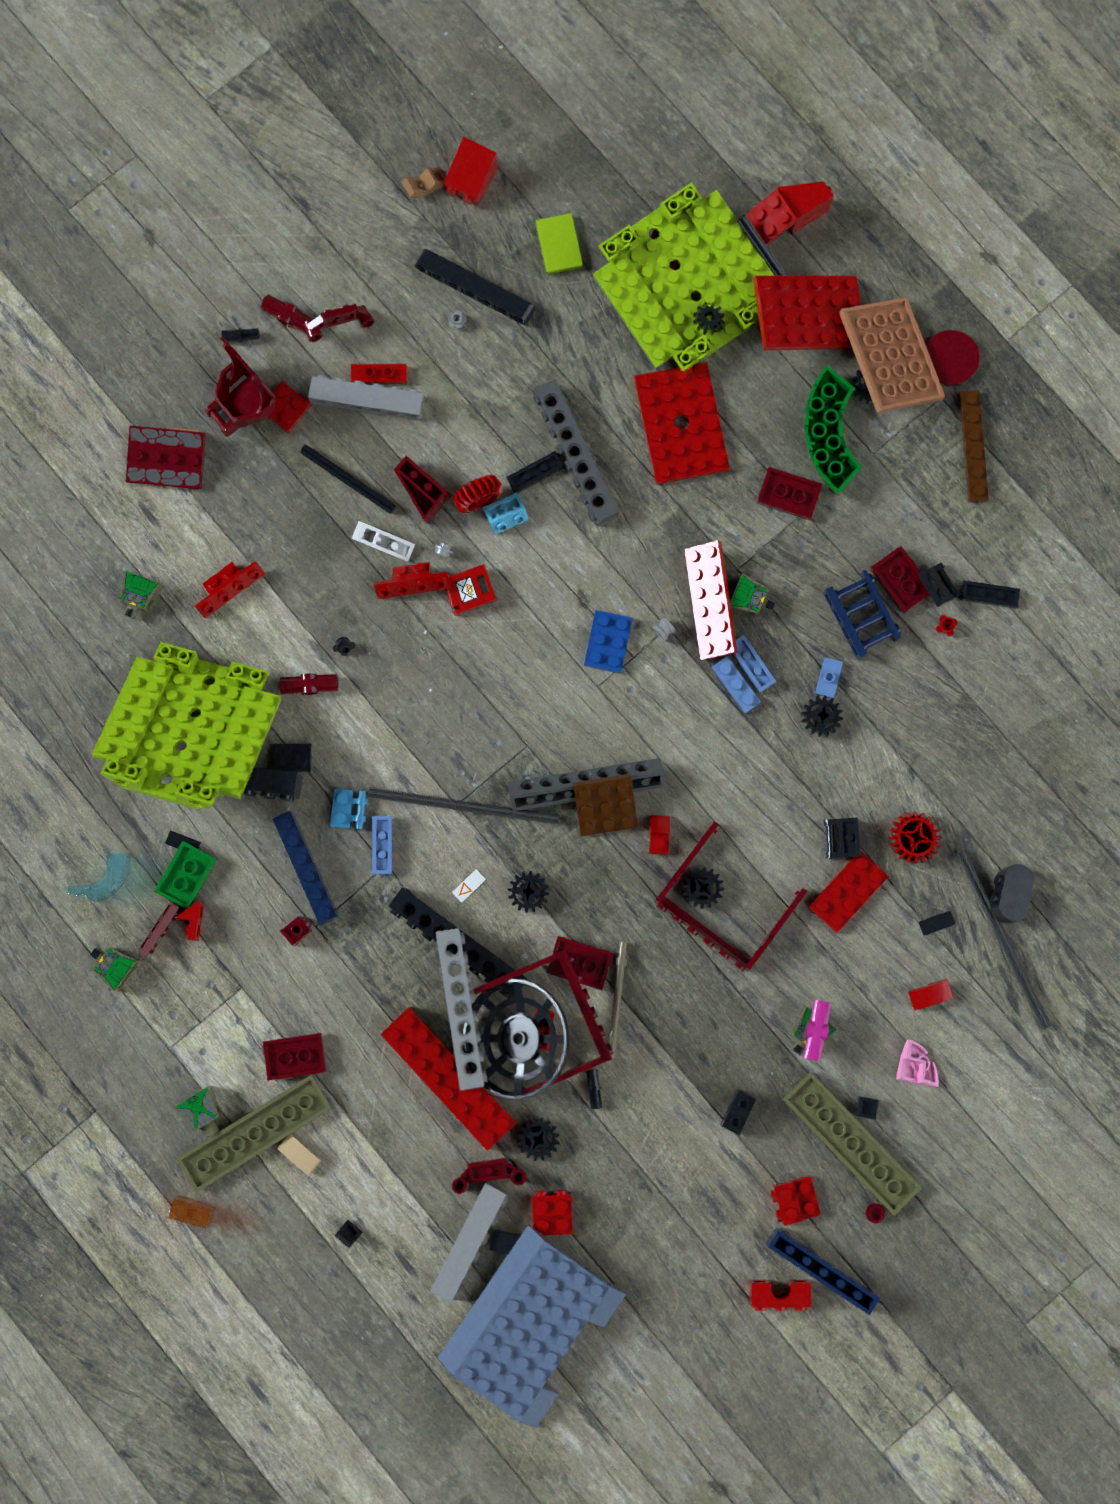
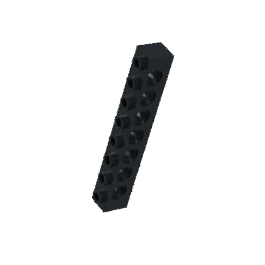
M403 887L389 904V907L392 908L390 912L397 918L404 917L408 920L406 922L408 926L414 930L419 928L423 931L421 935L430 942L432 939L437 942L436 932L440 927H444L446 930L458 928ZM412 904L415 906L416 911L413 915L409 916L406 914L405 909L408 905ZM424 916L431 918V924L428 927H423L421 924V919ZM464 932L465 944L462 946L463 952H467V957L471 950H475L478 953L476 961L472 962L468 959L467 964L470 966L468 970L476 976L480 973L486 977L484 980L486 983L499 978L502 973L508 974L515 971L514 968ZM449 945L446 950H449L454 955L458 952L452 945ZM488 961L494 965V970L491 973H486L483 969V965ZM520 975V976H517V977L513 978V979L528 980V979H527L525 976H523V975ZM514 986L502 988L500 993L508 999L515 997Z

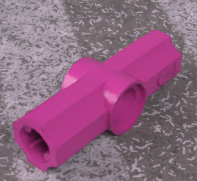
M814 1000L811 1018L808 1020L805 1037L807 1039L803 1054L805 1059L819 1062L821 1060L824 1041H826L829 1031L828 1019L831 1009V1003Z

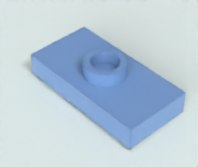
M824 657L815 695L822 697L826 695L827 698H834L843 662Z

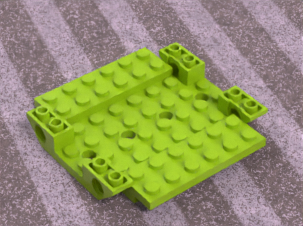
M692 182L661 202L658 209L634 225L626 226L598 245L609 263L593 273V277L655 369L669 359L674 358L682 372L691 368L693 364L700 363L759 322L753 278L756 275H774L738 225L737 219L719 192L715 190L702 199ZM651 230H656L659 233L657 239L649 237ZM676 260L679 262L680 268L678 270L670 268L672 261ZM693 292L700 294L701 299L699 301L691 299ZM704 303H707L709 307L711 303H715L714 308L716 309L720 306L721 310L719 313L725 314L722 318L725 321L724 325H721L722 330L718 333L714 332L713 335L709 331L704 335V329L697 331L698 325L693 324V321L696 319L693 317L694 312H698V306L703 308ZM707 316V321H708V322L711 321V317H710V316Z
M160 642L153 657L157 662L136 657L91 754L92 757L105 761L100 774L123 789L194 809L212 807L217 796L223 798L226 795L241 799L282 700L279 695L260 691L265 684L269 671L233 661L230 668L198 659L196 651ZM208 679L215 680L211 685L205 684ZM194 711L201 712L198 717H192L191 714ZM179 744L187 745L184 750L176 749ZM165 777L172 778V781L170 783H162V780Z

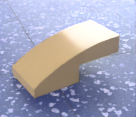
M293 1134L288 1135L277 1148L308 1176L322 1161Z

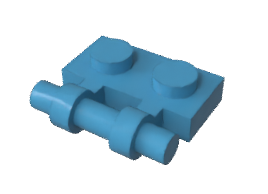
M334 789L330 827L350 829L352 821L356 822L355 829L363 830L364 822H366V816H364L365 805L368 803V799H366L367 791H359V797L353 798V790ZM353 804L358 805L357 815H352Z

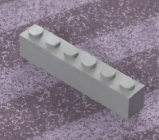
M323 375L312 376L308 395L311 404L420 421L424 405V395L419 390L410 389V391H405L395 386L385 388L381 384H373L372 386L366 385L362 381L347 382V380L342 378L333 380Z
M487 1181L485 1182L430 1290L431 1293L449 1303L452 1302L453 1298L458 1299L462 1291L460 1285L463 1280L467 1281L471 1270H469L471 1263H476L481 1254L478 1251L480 1245L483 1244L485 1246L490 1236L487 1232L490 1226H495L499 1218L496 1215L499 1208L504 1209L508 1198L505 1197L506 1191Z

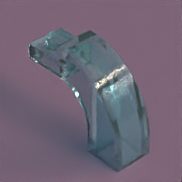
M106 853V872L101 880L92 885L68 886V894L74 895V898H86L87 894V900L91 902L104 900L112 896L123 886L128 877L131 862L130 854Z

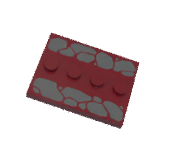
M129 425L126 482L202 490L206 433Z

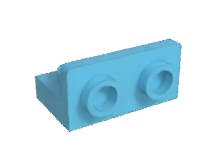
M518 493L483 507L494 534L503 532L529 519Z

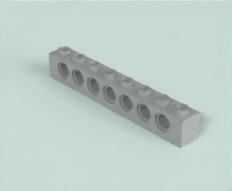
M459 928L436 932L460 1090L483 1087L484 1082H487L486 1070H481L480 1062H484L483 1051L478 1050L477 1042H481L479 1030L475 1031L474 1023L478 1022L476 1010L472 1011L471 1003L475 1001L473 991H469L468 983L472 982L470 971L466 972L465 969L468 957L467 952L462 950V944H465L464 932L460 933ZM449 945L457 946V954L449 955L446 951ZM453 964H458L461 967V972L458 975H453L450 972V967ZM455 984H462L464 986L462 994L457 995L453 992ZM459 1003H464L467 1006L465 1014L457 1013L456 1006ZM468 1023L471 1028L470 1032L462 1034L459 1031L460 1024ZM466 1042L471 1043L474 1047L473 1052L470 1054H465L462 1051V1046ZM469 1062H473L477 1066V1070L473 1074H469L465 1070V1066Z

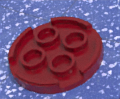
M945 330L939 332L926 345L939 382L943 385L956 386L965 383L974 375L979 366L980 353L976 343L970 336L961 331Z

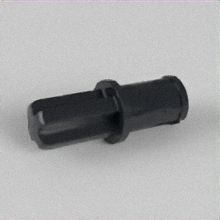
M258 328L222 330V337L228 342L240 341L242 343L243 340L259 339L260 331Z
M598 1069L587 1070L588 1088L586 1090L589 1091L591 1109L602 1108L600 1093L602 1087L599 1085Z

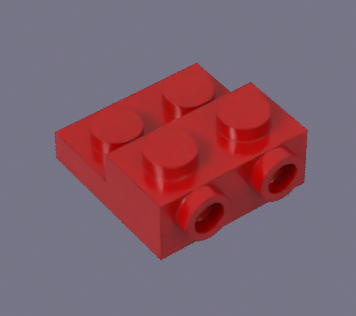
M810 1175L772 1185L773 1190L770 1193L773 1203L777 1202L778 1210H775L777 1220L782 1222L784 1226L821 1215Z
M556 1190L555 1194H548L547 1191H536V1194H532L533 1228L543 1235L573 1234L571 1193H567V1190Z

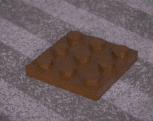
M631 773L573 783L581 836L638 827Z

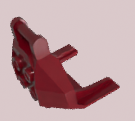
M220 337L224 343L223 348L231 359V363L221 371L215 390V400L206 407L205 413L213 418L221 428L224 436L228 437L237 429L257 423L268 417L275 410V395L224 337ZM222 409L231 418L227 423L218 414Z

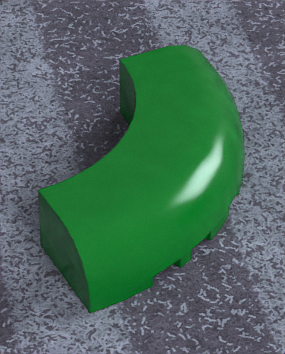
M826 365L816 379L809 394L805 409L804 431L809 455L815 469L826 485L838 496L863 467L846 446L843 433V412L856 388Z

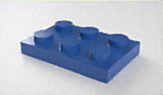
M596 610L584 666L621 674L633 618Z

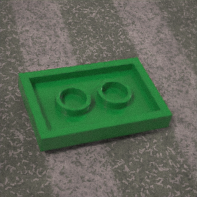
M182 841L154 892L184 909H188L192 906L217 859Z

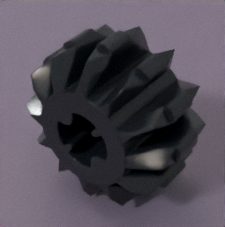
M704 303L703 308L698 306V312L693 314V317L696 318L693 324L698 325L696 330L704 329V335H706L707 331L713 335L714 330L719 332L721 330L720 326L724 325L725 321L722 318L725 314L719 313L721 310L720 306L716 309L714 308L715 303H711L710 307L707 303ZM707 316L711 317L710 322L707 321Z

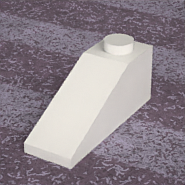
M358 521L352 539L407 562L415 546L411 542Z

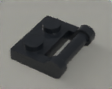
M942 562L917 575L937 607L962 595L960 590L955 588L943 569L945 567Z
M858 817L823 820L824 826H826L827 838L826 859L861 857ZM834 825H839L840 852H835Z

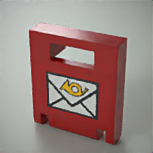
M485 564L449 576L452 586L450 589L445 590L451 608L459 607V609L453 611L454 616L497 601ZM485 577L489 592L482 594L478 579Z

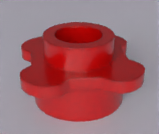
M946 615L940 616V622L936 627V631L938 633H945L949 637L953 636L955 626L958 624L957 620Z

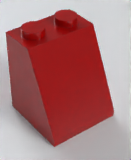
M463 136L444 181L446 192L453 197L458 196L469 205L474 204L478 206L498 170L497 152Z
M824 181L777 188L799 218L788 229L791 234L829 212L834 197L833 190Z

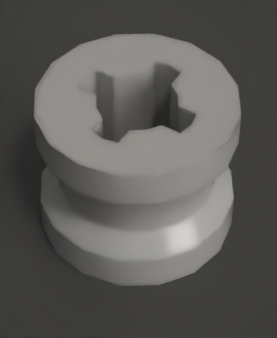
M662 618L658 625L652 627L654 633L664 642L670 634L676 632L673 625L665 618Z

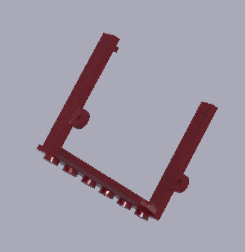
M714 821L654 902L657 903L656 907L664 913L668 911L672 914L671 918L680 925L684 923L688 926L687 930L694 936L700 935L704 938L703 943L710 948L716 947L719 950L718 954L723 958L733 960L736 968L742 972L744 970L750 971L808 891L804 888L796 891L795 898L750 959L746 958L665 897L711 834L717 833L716 828L719 824Z
M565 949L473 988L475 995L480 992L484 994L487 989L559 959L600 1056L588 1062L577 1064L572 1069L560 1073L552 1085L612 1060L610 1055L614 1054L610 1043L605 1044L603 1036L606 1034L602 1024L597 1025L595 1018L598 1015L594 1006L590 1007L587 1002L590 999L587 989H582L579 983L583 981L579 970L574 971L572 963L575 962L571 952L567 953ZM546 1079L528 1088L523 1086L522 1093L535 1090L544 1085L548 1080Z

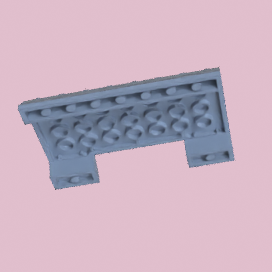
M528 1224L444 1347L438 1359L454 1377L516 1421L536 1428L559 1395L557 1391L545 1383L587 1321L605 1327L626 1296V1293L613 1283H606L546 1241L543 1234Z

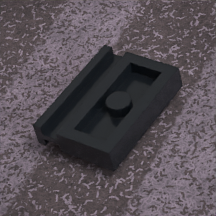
M272 744V769L290 772H311L312 744Z

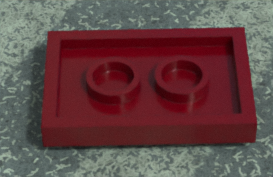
M768 467L757 504L810 521L822 484Z
M902 546L870 567L872 573L903 614L929 596L928 591L917 576L921 571Z
M558 936L552 954L564 949L567 953L571 952L575 961L572 963L574 971L579 970L583 980L579 983L603 990L613 953ZM559 959L549 963L548 974L567 979Z
M322 1033L263 1041L267 1081L327 1072Z

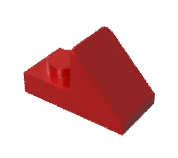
M651 815L649 854H669L670 816Z
M204 902L194 903L176 917V919L190 920V924H187L185 935L188 936L187 940L199 941Z

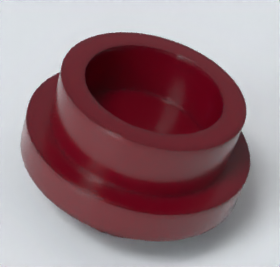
M878 1203L868 1205L865 1211L866 1218L872 1223L882 1222L886 1214L884 1207Z

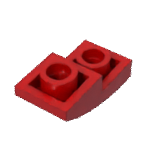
M948 979L932 982L928 986L908 991L914 1011L942 1003L954 997Z

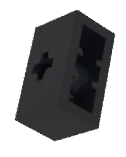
M736 1089L720 1126L740 1135L756 1099Z

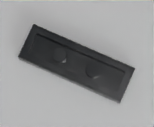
M556 451L507 476L506 479L514 494L520 493L564 469V465Z
M964 580L962 582L960 600L1017 608L1020 589Z

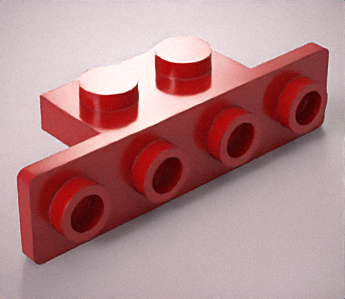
M256 561L241 572L233 562L229 563L202 584L209 595L196 604L195 608L204 618H207L262 577L265 572Z
M430 562L393 567L392 580L374 583L378 599L450 589L452 586L448 572L431 574Z

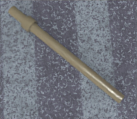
M620 942L619 953L615 962L617 971L608 1042L614 1053L610 1055L612 1060L615 1059L624 969L627 966L628 960L626 958L627 942Z

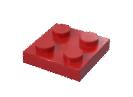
M281 381L272 392L275 395V410L267 418L287 433H290L312 404Z

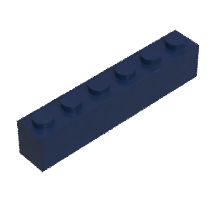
M288 811L272 818L319 925H324L339 918L340 916L294 813Z
M777 1227L767 1240L766 1245L768 1248L870 1316L880 1300L874 1292Z

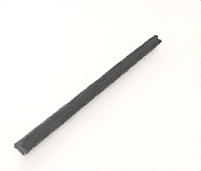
M369 787L368 797L451 808L482 814L489 813V815L522 818L544 823L546 821V823L551 824L552 822L557 824L559 819L556 813L551 815L549 812L546 814V812L540 811L539 813V811L534 812V810L532 812V810L527 811V809L526 811L525 809L512 811L511 807L508 809L506 806L501 808V806L499 807L498 805L496 807L495 805L494 807V805L489 806V804L484 805V803L483 805L482 803L477 804V802L476 804L475 802L470 803V801L468 803L465 800L464 802L463 800L458 801V799L457 801L456 799L451 800V798L446 800L444 797L443 799L442 797L437 799V796L436 798H432V796L430 798V795L425 797L423 794L418 796V794L413 795L412 793L411 795V793L406 794V792L404 794L401 791L397 793L394 790L392 792V790L387 791L386 789L385 791V789L380 790V788L375 790L373 787L372 789Z
M963 849L956 852L957 857L961 859L959 861L962 864L961 866H964L962 868H965V873L968 875L969 881H971L970 884L972 883L973 890H976L974 892H977L975 895H977V899H980L978 901H981V906L984 908L985 914H987L986 917L988 916L989 923H992L990 925H993L991 928L995 930L993 932H996L994 934H997V939L999 938L998 941L1002 945L1001 948L1003 947L1004 954H1007L1005 956H1008L1006 959L1010 961L1008 963H1011L1010 965L1013 967L1012 970L1014 969L1015 976L1019 978L1017 981L1023 987L1021 990L1024 989L1022 992H1025L1023 994H1026L1028 1003H1031L1029 1004L1033 1007L1031 1010L1034 1009L1032 1012H1035L1033 1014H1036V1019L1038 1018L1037 1021H1039L1038 1023L1042 1027L1041 1030L1051 1027L1052 1025H1050L1051 1023H1049L1044 1009L1041 1007V1003H1039L1040 1000L1038 1001L1039 998H1037L1038 996H1036L1030 980L1027 978L1028 976H1026L1027 974H1025L1020 960L1016 956L1017 954H1015L1016 951H1014L1015 949H1013L1014 947H1012L1013 945H1011L1006 931L1002 927L1003 925H1001L1002 923L995 919L991 913L992 903H990V898L987 896V892H985L986 889L984 890L985 887H983V883H981L978 874H976L977 872H975V867L972 865L971 859H969L970 856L968 857L967 850Z

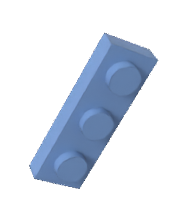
M745 635L736 640L738 653L733 655L756 689L761 693L776 683V680Z
M727 656L711 667L744 714L761 703Z
M372 816V874H392V816Z

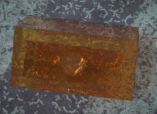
M177 1196L173 1200L168 1218L207 1229L211 1226L216 1206Z

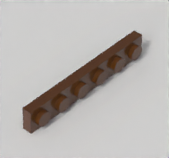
M979 390L960 391L959 400L968 502H984L989 500L980 394Z

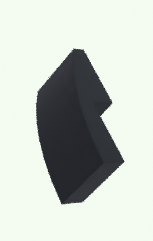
M495 1229L493 1230L490 1250L509 1254L522 1234H511Z

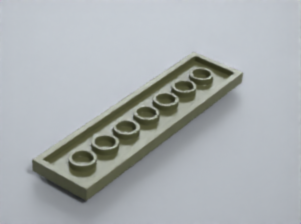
M811 1072L782 1098L893 1216L922 1189Z
M312 1074L177 1158V1161L197 1193L332 1109V1106Z

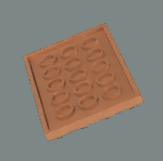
M907 297L841 309L839 314L877 413L941 401L945 398Z

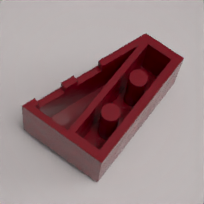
M407 455L394 469L423 521L429 523L452 494Z

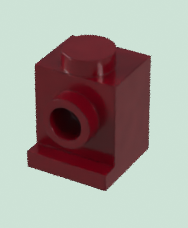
M297 916L280 932L292 946H296L312 932L310 928L312 924L305 916L303 918ZM295 926L300 927L299 933L294 932Z

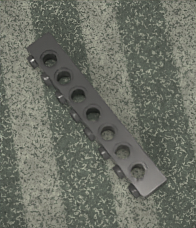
M556 379L536 387L535 395H533L537 406L541 405L542 407L541 415L545 422H549L551 427L549 432L553 439H557V449L560 455L564 454L565 466L568 472L572 471L574 478H572L576 489L580 488L582 493L580 498L584 506L588 505L590 520L592 522L595 521L596 525L599 526L617 518L618 511ZM548 401H554L556 402V405L553 407H549L546 403ZM557 417H561L564 419V421L562 423H556L554 419ZM570 434L572 438L564 440L562 435ZM577 450L580 454L573 457L570 455V452ZM579 467H585L587 468V472L579 473L577 469ZM588 483H592L595 485V488L588 490L585 486ZM595 500H601L603 502V505L600 507L594 506L593 502Z
M656 758L508 782L512 811L576 801L573 787L574 782L630 773L633 792L665 787L661 760Z

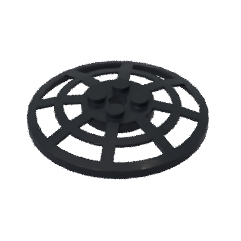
M510 979L485 990L486 993H481L471 1007L472 1011L476 1010V1013H478L482 1005L491 1011L484 1027V1033L480 1034L486 1056L491 1063V1066L486 1069L487 1082H484L483 1087L503 1098L525 1099L545 1091L562 1072L569 1052V1028L560 1004L550 992L537 983L528 980ZM521 985L532 987L545 994L548 998L543 1006L535 1000L523 997ZM508 986H514L515 997L504 1000L497 1006L488 999L496 991ZM516 1003L517 1015L507 1017L502 1010ZM524 1003L539 1010L534 1018L525 1015ZM552 1005L555 1006L560 1016L564 1035H556L554 1022L548 1013ZM497 1017L502 1022L498 1034H490L492 1024ZM544 1017L549 1025L551 1035H542L539 1023ZM468 1023L464 1024L463 1034H467L471 1030ZM519 1033L523 1036L521 1044L516 1039ZM466 1042L463 1044L465 1054L473 1052V1045ZM490 1042H498L502 1055L497 1060L492 1053ZM542 1043H551L548 1056L544 1060L539 1054ZM556 1043H564L560 1064L553 1074L548 1065L554 1056ZM534 1059L539 1068L531 1073L524 1074L525 1062ZM507 1060L517 1063V1073L514 1074L507 1071L502 1065ZM469 1062L468 1066L471 1072L475 1073L477 1070L476 1064ZM497 1071L506 1078L516 1080L514 1092L499 1088L488 1078ZM542 1072L548 1080L544 1085L535 1090L522 1093L524 1080L532 1079Z

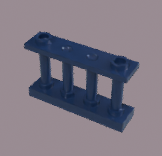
M867 570L861 573V580L839 591L834 590L833 586L823 592L857 660L867 654V648L889 637H892L894 642L901 638L900 627L898 624H894L874 585V577L871 573L868 574ZM866 586L870 597L847 608L842 606L840 602L842 597ZM875 604L879 611L878 614L857 624L851 623L849 619L850 614L868 605ZM881 620L884 621L888 630L866 641H860L857 635L860 630Z

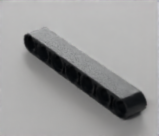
M423 249L415 263V267L422 273L522 325H527L536 309L530 302L428 249Z

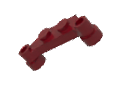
M352 304L343 305L334 310H325L314 320H306L304 326L309 342H317L323 337L322 329L358 320L361 328H368L375 321L365 305L357 306Z
M507 1157L467 1163L468 1168L453 1180L452 1190L457 1194H462L471 1183L510 1178L514 1185L520 1186L525 1183L527 1175L524 1170L518 1169L507 1162ZM520 1173L523 1177L522 1179H516L515 1175ZM457 1182H463L464 1186L462 1188L458 1187Z

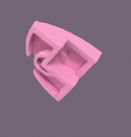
M908 1039L901 1054L896 1079L930 1087H938L939 1084L936 1065L934 1062L930 1063L929 1058L925 1055L928 1054L927 1050L917 1042Z

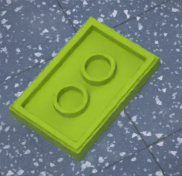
M572 213L535 220L546 274L583 268Z

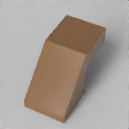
M426 168L419 177H406L402 183L410 197H424L444 187L445 177L440 168Z

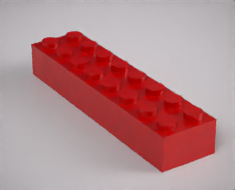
M408 1007L380 1034L486 1151L517 1123L484 1087L460 1090L455 1054L412 1007ZM465 1066L466 1072L472 1074V1072Z

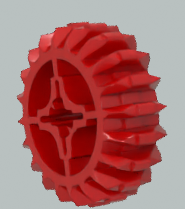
M494 475L481 476L463 485L462 488H459L452 497L454 505L461 513H470L492 503L497 497H500L503 492L502 484Z
M916 811L912 813V817L909 812L905 813V818L899 816V822H893L896 829L890 828L889 830L891 833H894V835L888 837V839L894 840L890 847H897L893 853L896 854L900 851L899 859H903L906 856L905 862L907 863L911 861V858L913 864L918 863V858L921 863H924L925 857L930 860L932 859L931 853L937 854V850L934 847L941 846L940 843L936 842V840L942 839V836H936V833L941 830L940 828H933L937 822L935 821L930 824L929 822L932 817L928 816L924 819V813H920L919 817ZM916 822V826L912 831L902 830L907 823ZM922 825L927 829L930 839L923 835ZM916 832V837L919 838L920 841L917 840L914 843V838H912L910 835H914ZM900 836L907 840L908 850L902 845ZM918 844L928 845L922 853H914Z

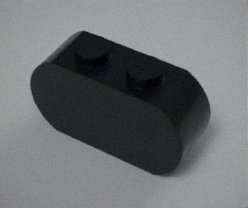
M1014 864L1005 867L994 878L995 889L990 898V903H992L990 910L995 919L1001 923L1010 924L1021 921L1028 915L1035 878L1031 870L1026 866Z

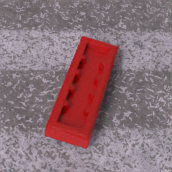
M351 364V382L407 384V364Z

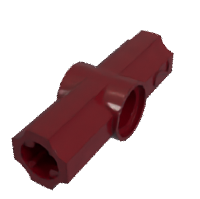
M269 294L264 297L260 306L261 310L276 317L283 325L289 328L294 327L304 334L307 333L304 322L313 319L303 314L293 304L288 302L285 304Z
M307 673L296 677H280V694L301 693L302 695H315L318 692L338 691V675Z

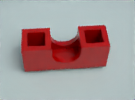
M808 1279L789 1280L788 1291L782 1296H776L771 1292V1282L769 1280H749L750 1306L755 1308V1311H766L767 1308H774L776 1311H786V1308L805 1311L806 1307H812L811 1282Z

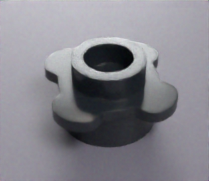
M340 637L336 640L333 651L346 656L351 649L355 648V643L350 642L347 637Z

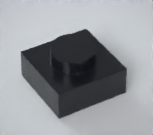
M858 1096L855 1116L876 1120L879 1100Z
M347 1220L334 1236L350 1248L363 1232L350 1220Z

